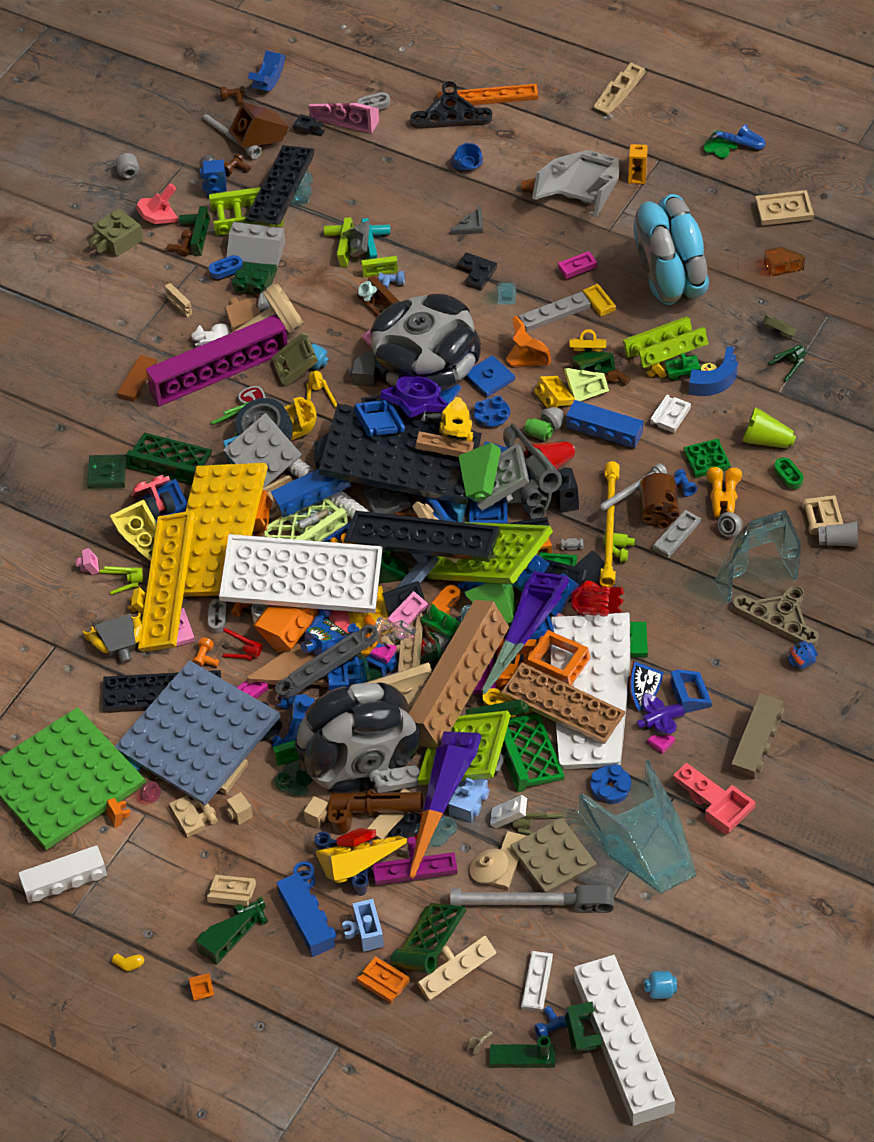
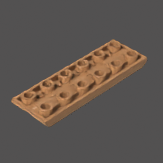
M524 663L520 664L502 691V695L511 701L521 699L529 704L530 710L601 744H606L626 713L622 709Z

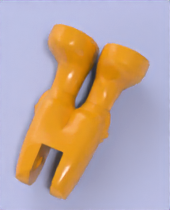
M718 467L709 468L706 476L713 488L710 498L712 500L714 517H720L721 507H727L726 512L734 513L735 502L738 498L735 487L742 479V471L738 468H730L725 472L726 491L723 492L722 469Z

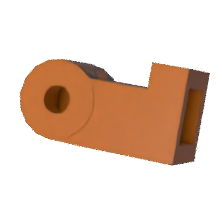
M455 585L445 587L431 604H434L438 609L450 615V611L460 604V589Z

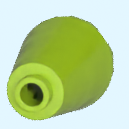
M754 408L742 442L788 448L789 445L793 446L796 436L793 435L794 431L761 409Z

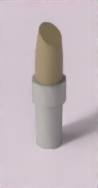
M325 509L313 513L297 522V526L299 529H302L310 524H314L329 515V510Z

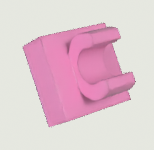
M89 548L82 550L83 557L76 559V566H80L81 572L89 571L92 575L99 573L96 555Z

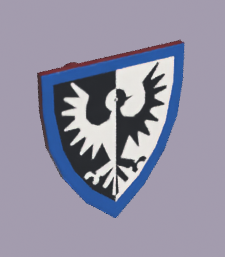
M633 661L631 675L629 676L630 692L637 711L643 709V694L650 693L656 696L664 672Z

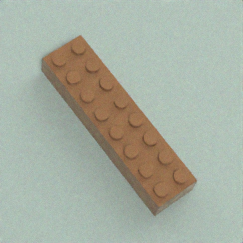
M473 601L411 708L409 715L419 726V744L421 747L436 749L440 747L444 731H451L507 633L509 626L494 601Z

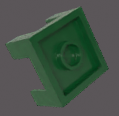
M593 1001L568 1006L563 1012L573 1055L597 1050L603 1044L600 1034L583 1037L584 1027L582 1022L579 1021L590 1018V1013L595 1011Z

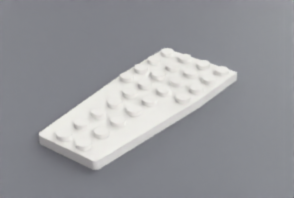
M613 613L608 614L606 617L599 615L552 617L554 633L582 644L589 649L590 660L572 686L626 711L630 674V614ZM551 644V665L564 670L574 654ZM626 713L606 744L594 741L556 722L561 768L580 769L600 768L615 764L621 765Z

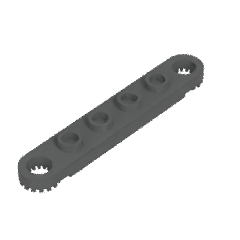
M371 624L366 627L363 626L364 628H361V630L350 634L290 673L288 677L283 680L281 679L280 682L278 681L275 687L278 696L282 699L292 697L375 643L379 638L377 628ZM373 632V635L369 636L370 638L365 637L367 633ZM285 686H290L288 691H282Z

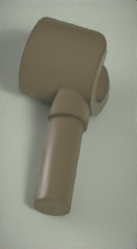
M489 1030L479 1038L471 1037L467 1050L474 1048L473 1054H478L481 1044L493 1035L492 1031Z

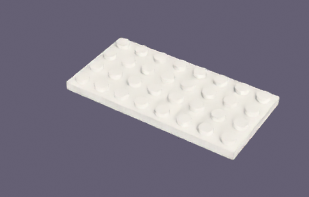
M229 534L219 599L220 601L375 613L382 547Z

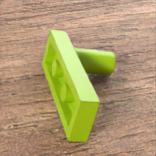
M351 217L344 218L343 225L324 226L325 236H341L337 252L341 268L348 267L351 239L342 235V233L354 227Z

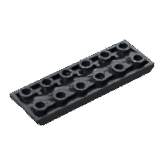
M282 145L246 217V221L281 224L314 157V148Z
M221 670L209 671L221 678ZM179 672L104 676L102 710L107 713L146 711Z

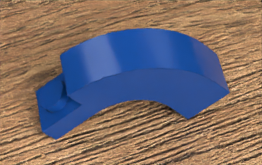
M266 50L260 71L257 74L249 72L248 79L253 80L252 88L266 91L272 90L280 78L286 56Z
M726 347L724 361L720 367L710 371L692 369L689 381V395L711 396L723 392L733 384L738 373L737 355H733L734 347Z

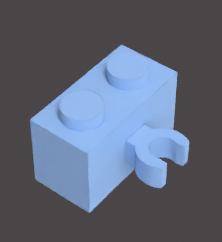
M466 778V781H460L449 802V815L472 823L474 817L480 814L482 801H486L489 796L490 789H488L487 780Z
M373 899L353 903L355 922L345 921L342 923L343 929H351L344 932L345 939H351L356 934H359L363 952L384 947L383 933Z

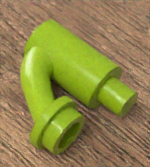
M606 531L604 533L603 545H605ZM613 533L612 554L618 557L621 563L623 561L627 562L628 550L624 548L627 545L634 546L635 539L628 538L627 534ZM615 546L624 548L620 551Z

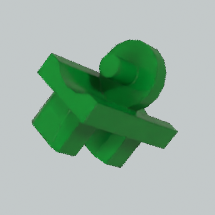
M680 353V358L665 360V367L671 381L678 380L681 375H686L690 378L692 369L701 370L697 355L686 357L685 353Z

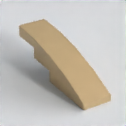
M630 62L624 73L620 72L615 81L609 83L594 105V109L607 115L610 114L637 85L645 73V68Z

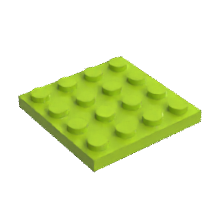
M508 710L459 716L450 732L479 733L482 736L477 755L461 781H466V778L477 780L494 777L511 716ZM427 747L418 777L420 785L429 784L436 748Z

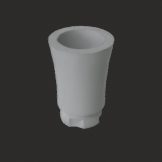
M857 521L818 527L819 545L827 544V546L858 548Z

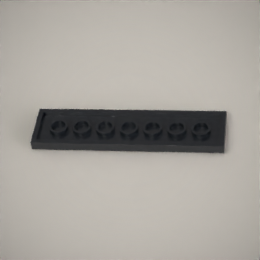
M355 510L344 543L381 546L382 550L490 562L500 529L499 526Z

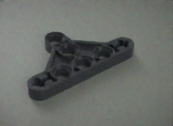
M447 81L442 85V96L426 111L413 112L410 116V123L412 127L418 129L486 125L491 123L493 113L487 107H474L457 94V85L454 82ZM447 87H452L454 91L446 92L445 89ZM448 101H453L455 105L450 107L447 106L446 103ZM470 114L473 118L466 120L464 116ZM449 115H454L456 119L450 121L447 119V117ZM432 116H437L439 120L433 122L430 120V118Z

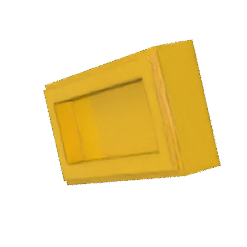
M599 284L583 290L584 295L600 317L616 310V305Z

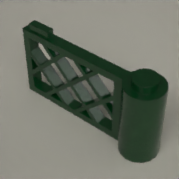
M430 903L429 906H426L420 915L421 919L403 947L395 949L391 954L390 961L392 966L399 970L433 973L437 967L438 955L466 913V908L464 906ZM435 910L441 911L440 913L431 917ZM456 913L455 916L447 919V916ZM444 918L445 921L434 926L433 923ZM431 925V928L421 932L423 928ZM447 927L444 932L437 934L439 930ZM432 934L435 935L434 937L424 941V938ZM421 940L422 943L412 947L414 943ZM437 943L434 949H427V947Z

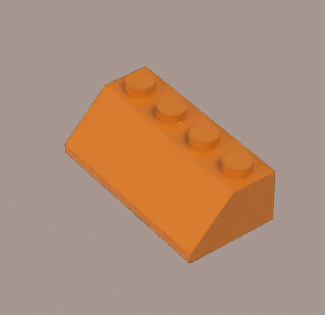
M268 605L253 626L280 653L291 650L319 611L315 608Z

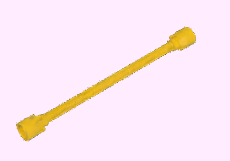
M613 461L605 464L604 477L607 478L608 482L607 500L615 495V482L619 479L620 466ZM614 505L607 509L605 563L603 569H600V584L607 587L615 585L616 571L612 567Z

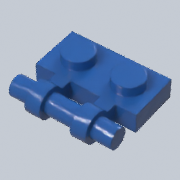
M355 656L352 658V661H346L327 673L329 690L343 686L349 688V684L364 683V678L361 675L363 668L359 657Z

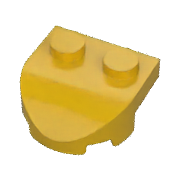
M303 397L293 398L294 403L285 406L293 425L291 440L310 433L316 423V408L312 401L305 400Z

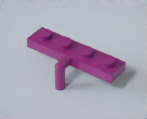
M414 837L407 839L409 859L373 864L376 885L458 874L455 852L423 856L415 877H410L416 847V839Z

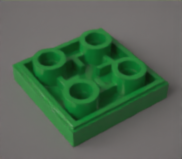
M719 438L683 447V452L695 478L706 476L707 470L711 467H718L722 471H727L731 468Z

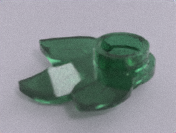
M296 761L285 765L283 771L275 777L274 783L276 788L281 791H288L294 796H303L309 793L306 786L313 779L306 771L299 770V763Z

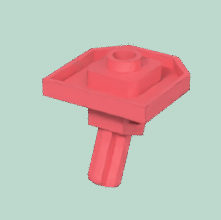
M170 183L161 194L156 193L153 198H141L136 206L141 217L154 224L177 222L178 217L168 202L177 188Z

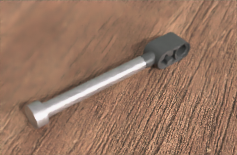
M580 885L574 888V893L461 892V888H451L450 903L457 906L574 905L575 911L580 913H609L614 910V889L608 885Z

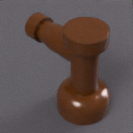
M244 86L236 89L220 87L221 99L227 100L228 96L235 95L237 105L240 106L243 102L242 96H245Z
M238 153L234 155L229 163H224L226 176H230L233 173L235 166L247 173L251 169L249 165L243 162V157Z
M189 230L183 231L181 235L182 245L168 244L167 251H178L180 256L187 257L193 232Z

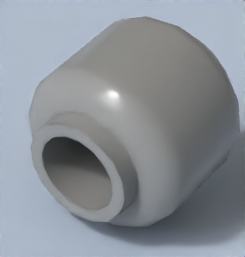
M124 153L117 157L115 164L121 177L133 178L137 175L139 165L135 155Z

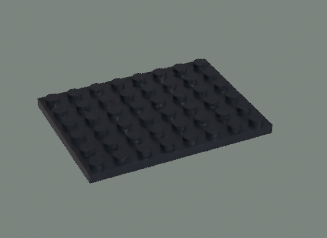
M337 403L318 475L463 505L468 504L469 497H466L459 457L415 448L419 431L442 436V434H439V423H427L420 419H411L399 415L405 427L403 433L397 431L394 434L375 436L373 433V436L368 437L354 412V407ZM370 411V412H367V414H369V413H377V411ZM471 430L470 432H473V449H476L480 445L482 433ZM449 434L447 436L449 438L464 440L463 437H457Z

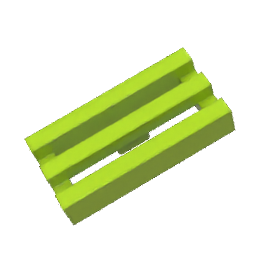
M396 256L361 260L363 278L373 275L379 276V273H383V275L398 273Z

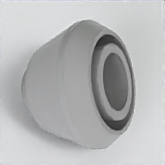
M556 407L544 409L541 412V420L551 423L553 431H558L564 422V413L560 408Z
M732 512L723 513L718 519V529L727 538L737 536L743 526L742 519Z

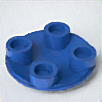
M494 396L493 398L478 401L475 404V420L483 426L494 427L501 425L510 416V407L501 396Z

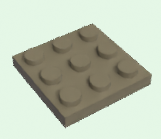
M563 818L511 844L510 848L542 893H551L595 869L597 863Z

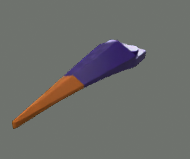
M444 731L440 747L436 749L411 865L410 877L412 878L416 875L444 810L465 772L477 755L482 737L479 733Z

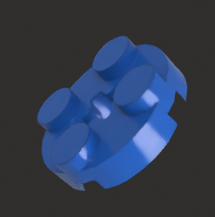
M620 765L605 766L592 773L591 792L597 800L600 801L601 799L606 801L607 804H616L627 798L631 790V778ZM608 782L615 783L614 787L612 788L610 785L606 786V784H608Z

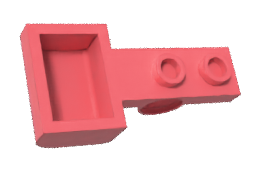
M685 763L673 775V780L688 790L691 798L700 805L705 803L709 806L705 812V820L723 834H729L755 808L756 802L735 786L731 785L725 791L688 763Z

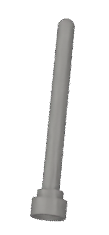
M203 115L204 121L237 143L229 133V129L209 115ZM259 146L244 148L247 155L252 159H257L262 151Z
M658 463L651 468L650 473L647 475L653 473L667 474V470L663 464ZM642 478L600 504V509L605 511L638 490Z

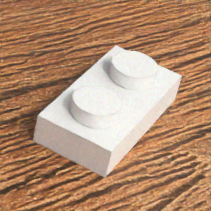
M520 795L493 807L490 825L494 828H499L524 817L526 814L527 798Z

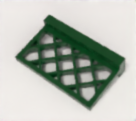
M144 432L133 450H128L126 453L127 469L155 476H169L170 480L176 479L178 482L192 485L196 467L191 465L205 466L212 455V449ZM146 440H150V441H153L154 443H150V444H147V445H146L144 442H145ZM163 445H169V446H171V447L162 449L161 446H163ZM156 447L158 448V451H154L151 453L149 451V449H153ZM185 449V450H188V451H187V452H183V453H179L178 450ZM175 452L176 454L167 457L166 455L167 453ZM199 453L205 454L204 456L198 458L195 456ZM189 456H191V457L193 458V459L187 460V461H184V459H183V458L189 457Z

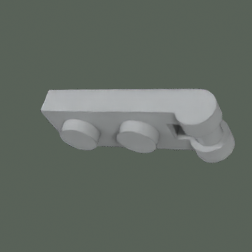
M416 765L384 771L376 769L368 774L369 779L375 783V788L379 793L420 786L418 782L420 770Z

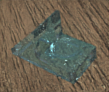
M498 283V304L516 303L517 283Z

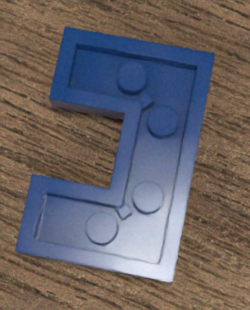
M536 554L520 574L517 581L512 585L523 592L525 584L533 572L544 573L550 563ZM569 577V583L561 593L562 598L550 612L554 616L562 612L571 598L572 591L579 586L578 583Z

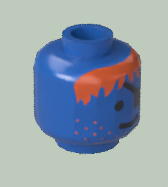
M801 641L789 648L790 656L787 658L792 667L797 666L798 669L803 670L816 663L818 654L811 642Z

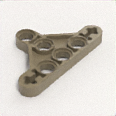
M791 586L782 596L753 600L744 595L734 598L733 610L735 613L797 644L801 641H806L807 643L811 642L814 648L818 645L819 634L816 630L806 626L799 607L804 599V591L801 587ZM798 593L800 597L792 598L790 594ZM782 606H788L791 610L782 611L780 608ZM762 611L764 615L756 616L754 612ZM778 619L781 623L775 625L771 623V620ZM790 627H794L798 631L796 633H790L787 629Z

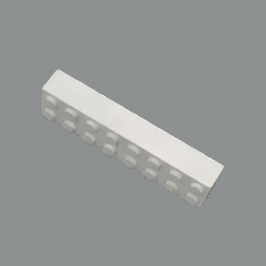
M615 955L575 966L574 981L583 1003L593 1001L595 1011L590 1013V1020L595 1033L601 1035L603 1043L601 1048L632 1125H638L673 1114L675 1109L674 1097Z

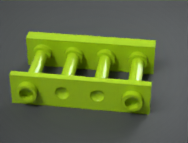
M261 187L209 194L211 211H217L218 220L213 221L215 236L229 234L233 222L269 227L284 226V222L282 220L280 225L246 221V217H242L241 207H252ZM234 208L235 218L225 219L224 210Z
M687 316L622 340L626 357L631 358L639 355L643 368L678 356L680 353H686L708 345L705 327L692 331L690 318Z

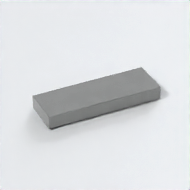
M685 510L653 545V550L669 558L701 523V518Z

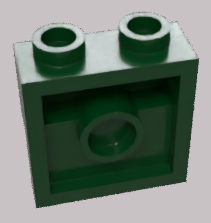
M244 262L241 270H236L232 280L234 291L260 294L272 285L278 270L277 265Z

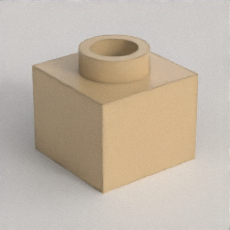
M241 792L227 800L228 809L226 811L232 820L235 819L239 825L253 818L252 807Z
M314 796L304 810L305 823L318 829L323 823H326L328 821V802Z

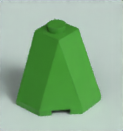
M488 443L459 455L466 497L475 502L485 500L493 492L501 453L500 448L493 443Z
M486 583L465 592L472 602L474 600L494 601L509 626L508 631L510 630L517 611L512 584Z

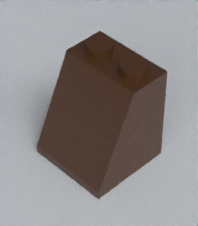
M242 102L229 129V133L241 147L246 148L282 142L289 126L276 111Z

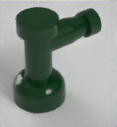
M262 897L257 898V901L250 903L248 907L241 904L233 906L235 915L255 909L260 924L265 925L268 923V919L263 912L266 905Z

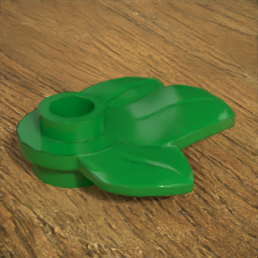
M723 138L707 140L704 143V151L706 153L714 152L718 158L722 159L729 156L730 149L738 147L735 142Z

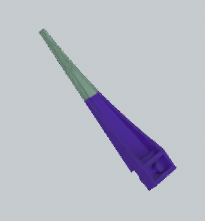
M534 571L528 579L506 640L482 689L484 695L562 598L561 593L569 583L568 576Z

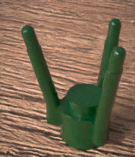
M798 344L791 349L774 355V359L768 362V364L772 365L786 357L790 362H797L785 377L784 381L787 382L796 369L804 363L803 358L806 356V351L804 347Z

